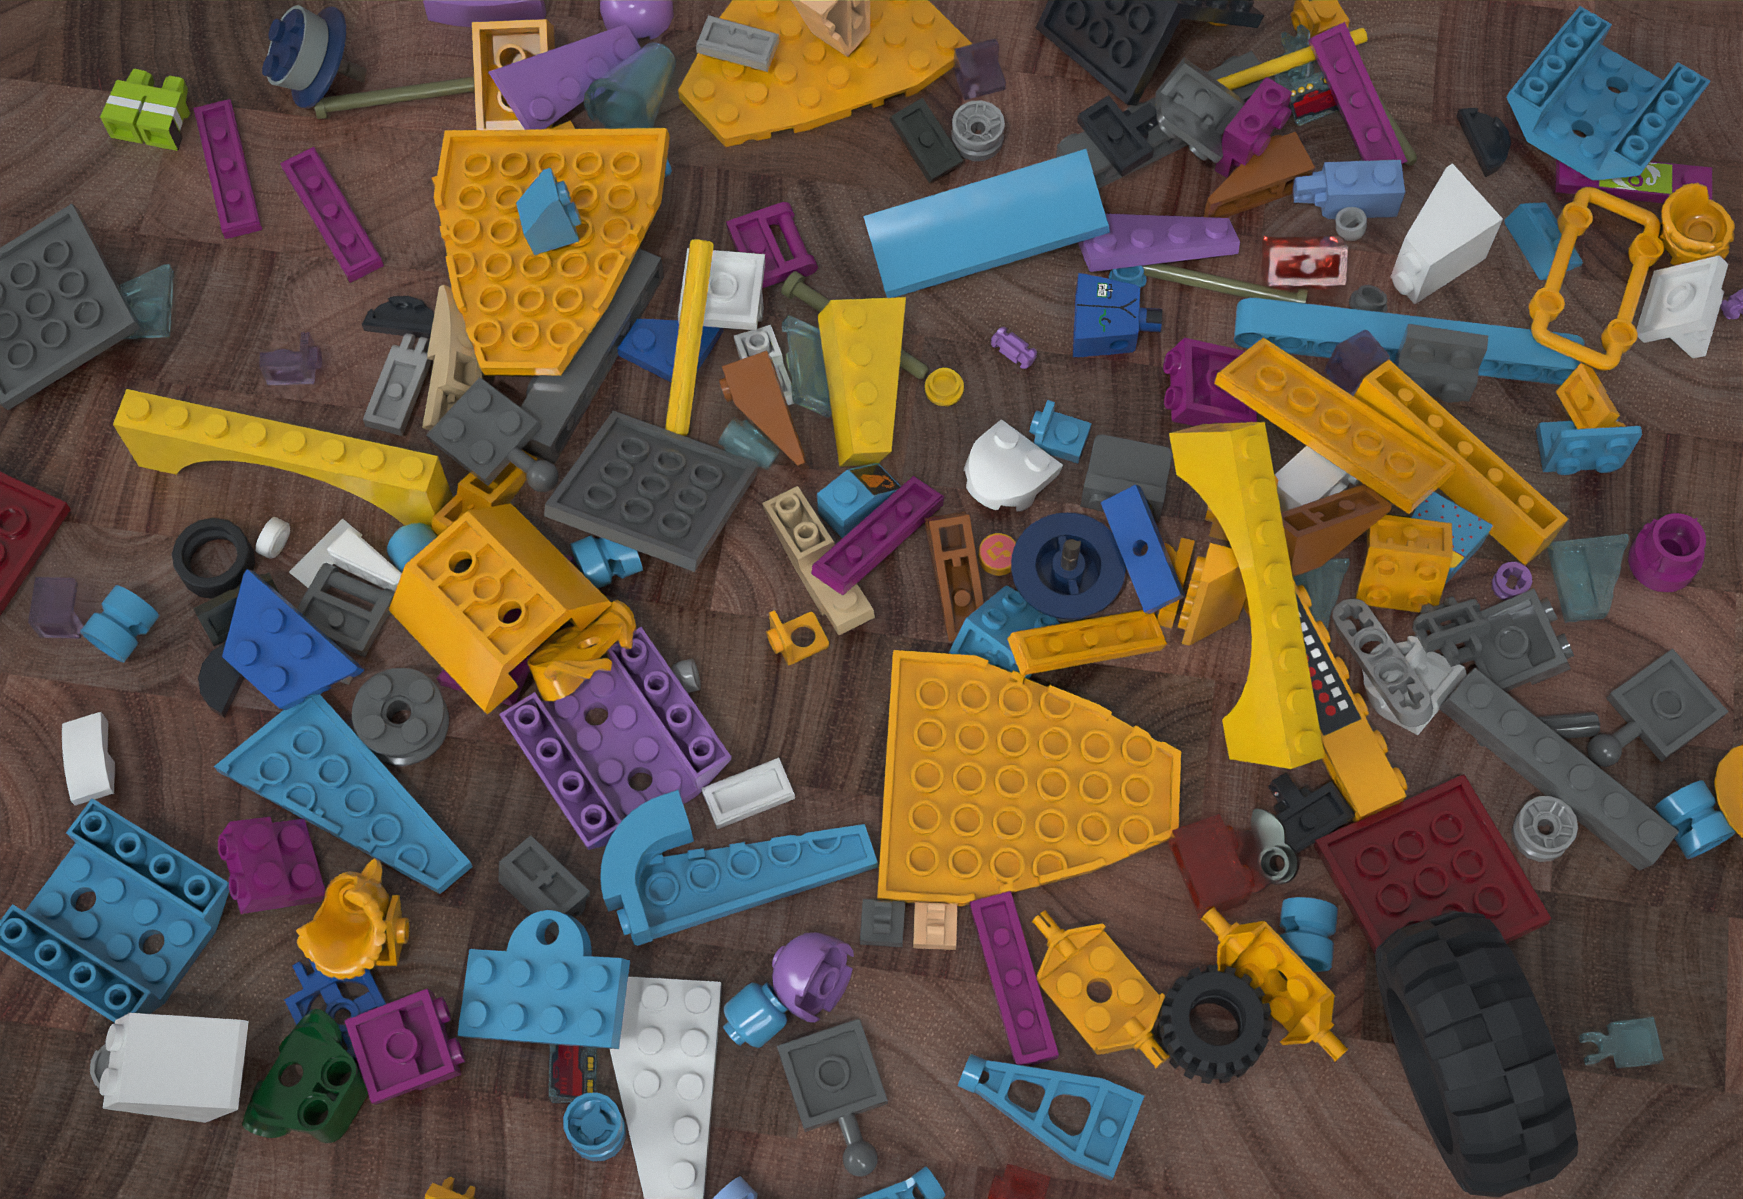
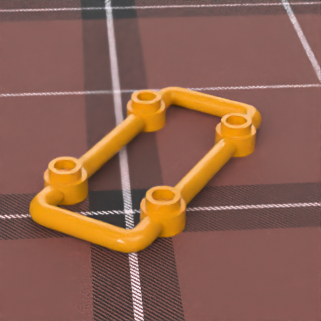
M1583 187L1577 191L1573 202L1568 203L1558 216V229L1562 235L1545 286L1535 293L1529 303V313L1533 319L1531 333L1537 343L1596 369L1606 371L1615 368L1621 360L1622 353L1627 352L1637 340L1638 333L1632 324L1649 266L1654 265L1663 254L1664 245L1660 238H1658L1661 224L1654 213L1597 188ZM1589 202L1645 226L1644 232L1637 235L1629 247V260L1633 267L1617 318L1607 325L1601 335L1602 346L1606 350L1605 355L1547 330L1549 322L1556 320L1565 306L1564 299L1559 291L1577 236L1584 234L1592 223L1593 216L1589 208H1587Z

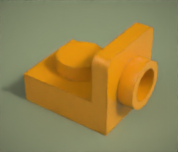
M1295 0L1293 11L1291 12V22L1294 29L1298 33H1302L1308 44V39L1343 22L1346 23L1348 28L1350 22L1338 0Z

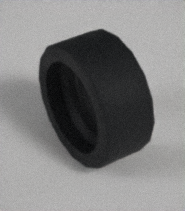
M212 517L196 521L182 531L176 539L172 551L173 567L188 590L203 598L213 599L229 590L236 589L241 584L246 570L253 571L255 566L254 550L240 527L226 519ZM217 539L232 542L236 547L237 557L228 571L211 578L199 577L193 572L190 564L191 558L200 546L208 541Z

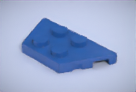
M246 570L243 574L222 657L279 709L288 710L304 702L308 696L319 695L331 689V685L349 676L356 677L365 670L256 572Z

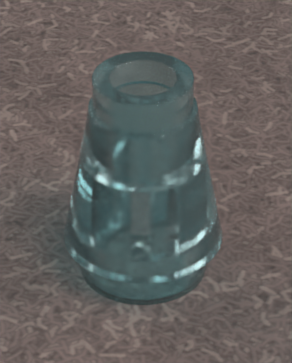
M736 417L728 424L718 444L725 448L724 451L757 462L759 467H763L766 470L771 467L780 452L746 419L741 421Z

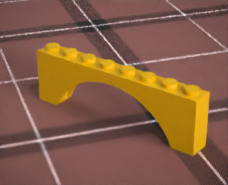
M126 389L113 426L138 466L177 475L185 466L203 461H237L275 467L305 475L348 491L383 509L404 525L423 523L432 527L433 516L453 498L439 457L431 454Z
M1265 422L1202 424L1169 433L1176 474L1202 497L1219 521L1238 562L1248 599L1252 634L1250 668L1240 699L1232 711L1222 719L1229 759L1293 769L1324 758L1325 755Z

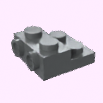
M1408 324L1394 364L1430 396L1439 397L1442 401L1448 403L1469 402L1477 385L1479 367L1487 351L1488 335Z
M1531 589L1480 611L1483 618L1489 619L1492 627L1490 634L1478 637L1482 645V652L1480 658L1474 661L1478 670L1503 691H1510L1529 682L1534 685L1571 669L1567 659L1573 657L1574 653L1565 634L1556 636L1550 624L1558 619L1548 597L1539 600L1535 589ZM1470 618L1465 619L1467 623L1472 622Z

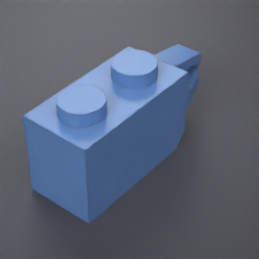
M1401 160L1324 162L1322 171L1313 172L1312 176L1296 177L1292 188L1294 203H1315V206L1321 207L1322 216L1328 219H1336L1338 212L1347 207L1361 209L1367 218L1397 217L1405 195Z

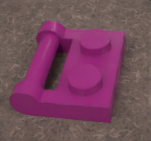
M781 202L726 221L727 231L736 252L765 254L762 288L787 280L794 271L807 277L818 269L814 256L808 254L793 221L795 214L788 202ZM776 224L780 226L794 259L785 262L769 225Z

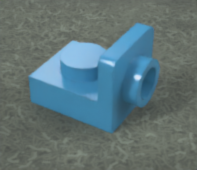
M1047 400L1043 412L1036 410L1030 426L1029 433L1035 435L1034 444L1049 455L1078 464L1092 423L1054 412L1055 402Z

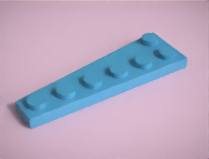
M865 824L808 832L802 836L788 835L771 838L770 841L752 844L741 842L729 844L730 847L711 850H704V848L688 850V853L665 857L662 854L657 855L650 861L642 874L639 893L652 938L656 939L878 868V861ZM631 933L633 943L636 945L633 933Z

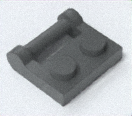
M324 563L317 572L297 610L339 647L366 657L388 615H391L388 609L395 591L388 588L382 591L339 573V569L336 566ZM333 587L374 604V607L369 612L326 592Z

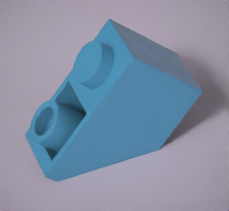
M551 168L544 169L516 202L524 236L534 255L579 242L576 226L582 224L575 202H571L565 181L558 182Z

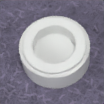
M277 517L271 518L259 535L256 543V552L269 559L275 558L282 551L290 534L289 523Z

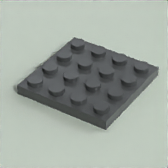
M73 204L63 208L0 248V405L10 410L141 328L80 210Z
M612 411L546 502L544 516L695 572L756 477L758 463Z

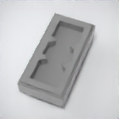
M708 15L697 41L696 50L697 53L768 72L779 44V34Z

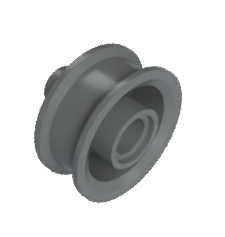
M391 668L375 674L359 689L352 706V722L358 737L380 761L395 766H407L427 759L439 749L448 732L449 712L438 687L428 676L410 668ZM401 710L411 712L406 722L402 724L391 723L392 717Z

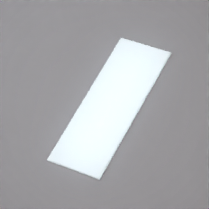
M341 519L289 573L309 588L324 563L334 564L327 552V548L348 528L354 530L360 537L362 534L344 519Z

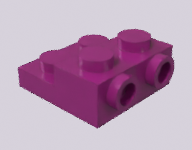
M1268 77L1263 80L1225 128L1222 138L1223 157L1216 163V172L1228 178L1236 167H1239L1241 164L1245 166L1254 154L1260 156L1271 140V132L1275 128L1282 129L1291 115L1292 110L1288 108L1292 95L1290 90Z
M1189 338L1182 339L1170 350L1164 358L1163 370L1166 374H1170L1171 386L1166 391L1164 405L1166 409L1171 410L1172 421L1192 426L1213 424L1214 422H1257V412L1214 384L1217 373L1245 351Z
M271 817L231 821L220 834L218 839L219 855L222 860H226L230 873L229 891L231 897L237 900L241 914L317 903L324 899L325 887L305 819L272 823Z
M428 988L344 1020L370 1101L374 1105L415 1089H426L461 1075L458 1064L465 1062V1056L457 1037L449 1039L444 1024L451 1021L447 1003L443 996L436 998L435 994Z

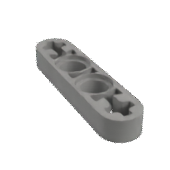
M1359 599L1341 601L1333 610V620L1336 631L1396 719L1408 727L1424 725L1433 715V705L1427 688L1368 605ZM1353 616V618L1359 619L1361 630L1357 632L1352 621L1346 620V618ZM1370 641H1378L1383 644L1382 649L1374 654H1366L1361 651L1362 646ZM1391 669H1397L1404 673L1403 677L1394 683H1387L1381 679L1382 675ZM1408 691L1412 702L1415 705L1420 704V707L1413 710L1412 707L1406 706L1403 694Z

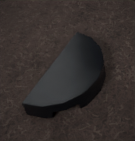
M1477 108L1459 109L1456 117L1484 176L1487 177L1497 172L1505 163L1511 145L1507 127L1500 118L1495 116L1493 119L1487 114L1478 112Z
M392 296L388 298V302L379 305L374 311L370 309L362 323L364 331L399 336H404L408 333L415 335V338L424 337L430 339L434 312L420 299L411 296Z
M226 642L211 651L202 663L198 676L200 694L210 709L224 718L245 678L222 657Z

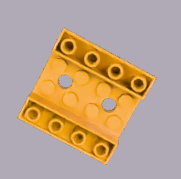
M1275 476V482H1276V488H1277V485H1278V481H1279V480H1278V478ZM1208 506L1205 520L1212 522L1209 536L1229 541L1219 521ZM1210 543L1206 558L1197 556L1177 627L1185 630L1182 644L1190 646L1239 619L1247 594L1232 547L1229 548Z
M509 503L466 511L406 563L388 610L488 715L518 688V685L509 675L511 670L568 620L580 631H583L612 604L535 526ZM463 559H472V564L468 570L462 573H454V568L458 562ZM516 608L522 610L518 620L509 624L503 623V618L508 611Z

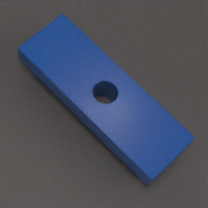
M1135 484L1100 502L1144 612L1151 614L1186 597L1141 486ZM1147 544L1148 550L1146 554L1142 556L1141 550L1143 546Z

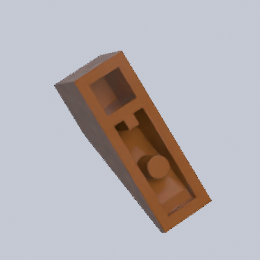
M1297 133L1272 136L1268 146L1260 156L1254 154L1245 166L1241 164L1207 199L1203 217L1226 218L1293 194L1292 188L1295 178L1312 176V173L1315 171V166Z
M766 350L722 366L725 378L719 379L726 401L733 400L739 410L801 470L809 468L772 357Z
M1362 484L1281 512L1292 577L1323 566L1389 513L1392 504L1371 488Z
M964 511L924 518L933 572L949 642L955 641L965 619L984 604L970 515Z

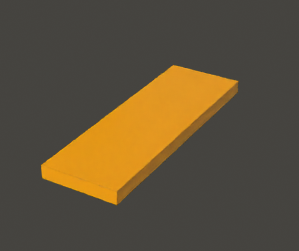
M1264 337L1217 373L1214 384L1408 514L1454 474L1457 464Z

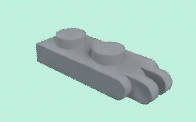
M408 333L404 335L400 346L392 345L363 417L365 427L403 436L432 360L427 359L430 342L428 338L420 337L415 350L413 349L415 335Z

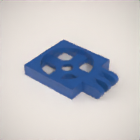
M310 959L309 961L315 972L309 975L301 961L292 965L303 990L284 999L296 1025L309 1012L312 1003L320 993L327 1005L325 1012L334 1020L335 1014L341 1009L349 1010L352 1018L387 1004L369 969H365V974L360 977L356 976L354 979L345 978L344 980H339L336 977L330 978L323 975L321 971L316 969L315 963L311 962ZM345 982L357 983L367 987L370 992L351 1001L343 998L337 984ZM346 1024L339 1025L341 1035L349 1049L347 1052L356 1061L357 1058Z

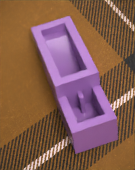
M423 0L429 21L453 26L472 27V22L544 19L547 14L544 0Z

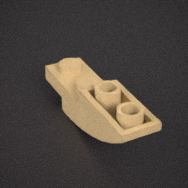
M445 285L439 287L427 359L433 360L434 364L422 428L429 431L479 377L482 378V370L475 356L474 347L467 335L463 315L456 306L452 288Z
M796 486L763 502V508L792 565L822 615L825 614L837 634L841 635L875 618L874 610L858 584L854 585L842 596L811 574L812 565L835 544L799 487Z

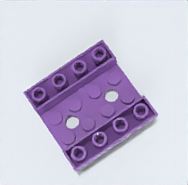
M642 627L633 632L632 649H624L620 646L618 640L607 650L608 658L612 661L611 671H595L590 679H585L574 692L562 699L541 702L534 692L499 714L588 850L606 846L611 835L622 820L641 804L653 798L679 790L684 805L702 792L701 788L706 787L731 760V755ZM602 708L608 712V718L601 725H590L585 721L586 715L590 710ZM637 773H647L653 779L651 785L646 790L636 791L629 786L631 777Z

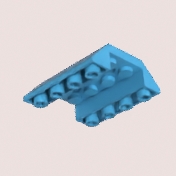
M1579 6L1509 91L1506 98L1528 143L1594 181L1640 176L1708 87L1710 80L1679 62L1676 63L1664 80L1660 79L1603 46L1602 44L1612 24ZM1608 87H1615L1621 93H1614ZM1572 130H1579L1586 134L1587 137H1579Z
M92 798L66 832L75 842V845L27 909L23 911L12 904L0 920V950L115 1023V1020L128 1013L151 1014L165 1004L216 933L228 897L229 882ZM85 892H94L96 894L94 906L87 911H77L75 906L78 897ZM154 934L163 935L164 945L162 949L155 954H145L143 950L145 940Z

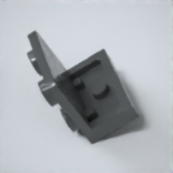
M1184 57L1156 91L1158 126L1167 136L1173 139L1179 137L1188 143L1190 150L1200 159L1207 160L1209 158L1218 163L1223 157L1221 134L1244 106L1245 100Z
M1103 434L1097 435L1093 443L1080 507L1104 512L1100 502L1136 484L1141 486L1155 522L1159 523L1167 489L1166 485L1172 451L1164 446Z

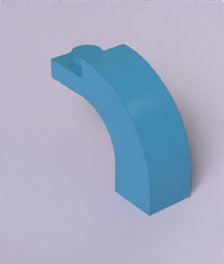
M679 790L653 798L641 804L627 815L611 835L602 858L600 880L605 905L608 912L625 907L617 910L624 935L633 933L637 946L653 941L639 893L640 880L645 868L660 853L694 842Z

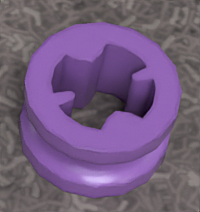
M1507 562L1493 576L1491 582L1492 590L1497 597L1506 601L1527 592L1532 585V575L1523 564ZM1510 575L1518 578L1517 585L1513 589L1506 586Z

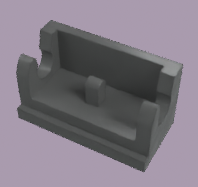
M531 835L499 861L498 882L531 914L544 910H553L570 916L575 913L580 917L584 912L586 898L590 896V891ZM552 922L547 926V929L557 938L559 927L556 922Z

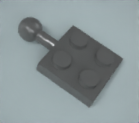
M480 377L426 435L431 443L487 486L492 483L510 462L526 473L527 482L535 491L548 492L558 482L559 473L553 463L546 460L535 461L522 451V448L541 429L539 422Z
M1671 649L1609 694L1606 699L1627 724L1612 735L1599 734L1593 737L1588 744V756L1598 766H1612L1619 761L1622 748L1639 736L1655 756L1663 762L1721 720L1728 713V710L1675 650Z
M860 1018L778 1045L777 1050L804 1132L839 1121L847 1145L843 1153L845 1169L854 1176L862 1177L869 1175L877 1166L878 1155L876 1149L870 1143L863 1140L855 1115L888 1104V1100Z

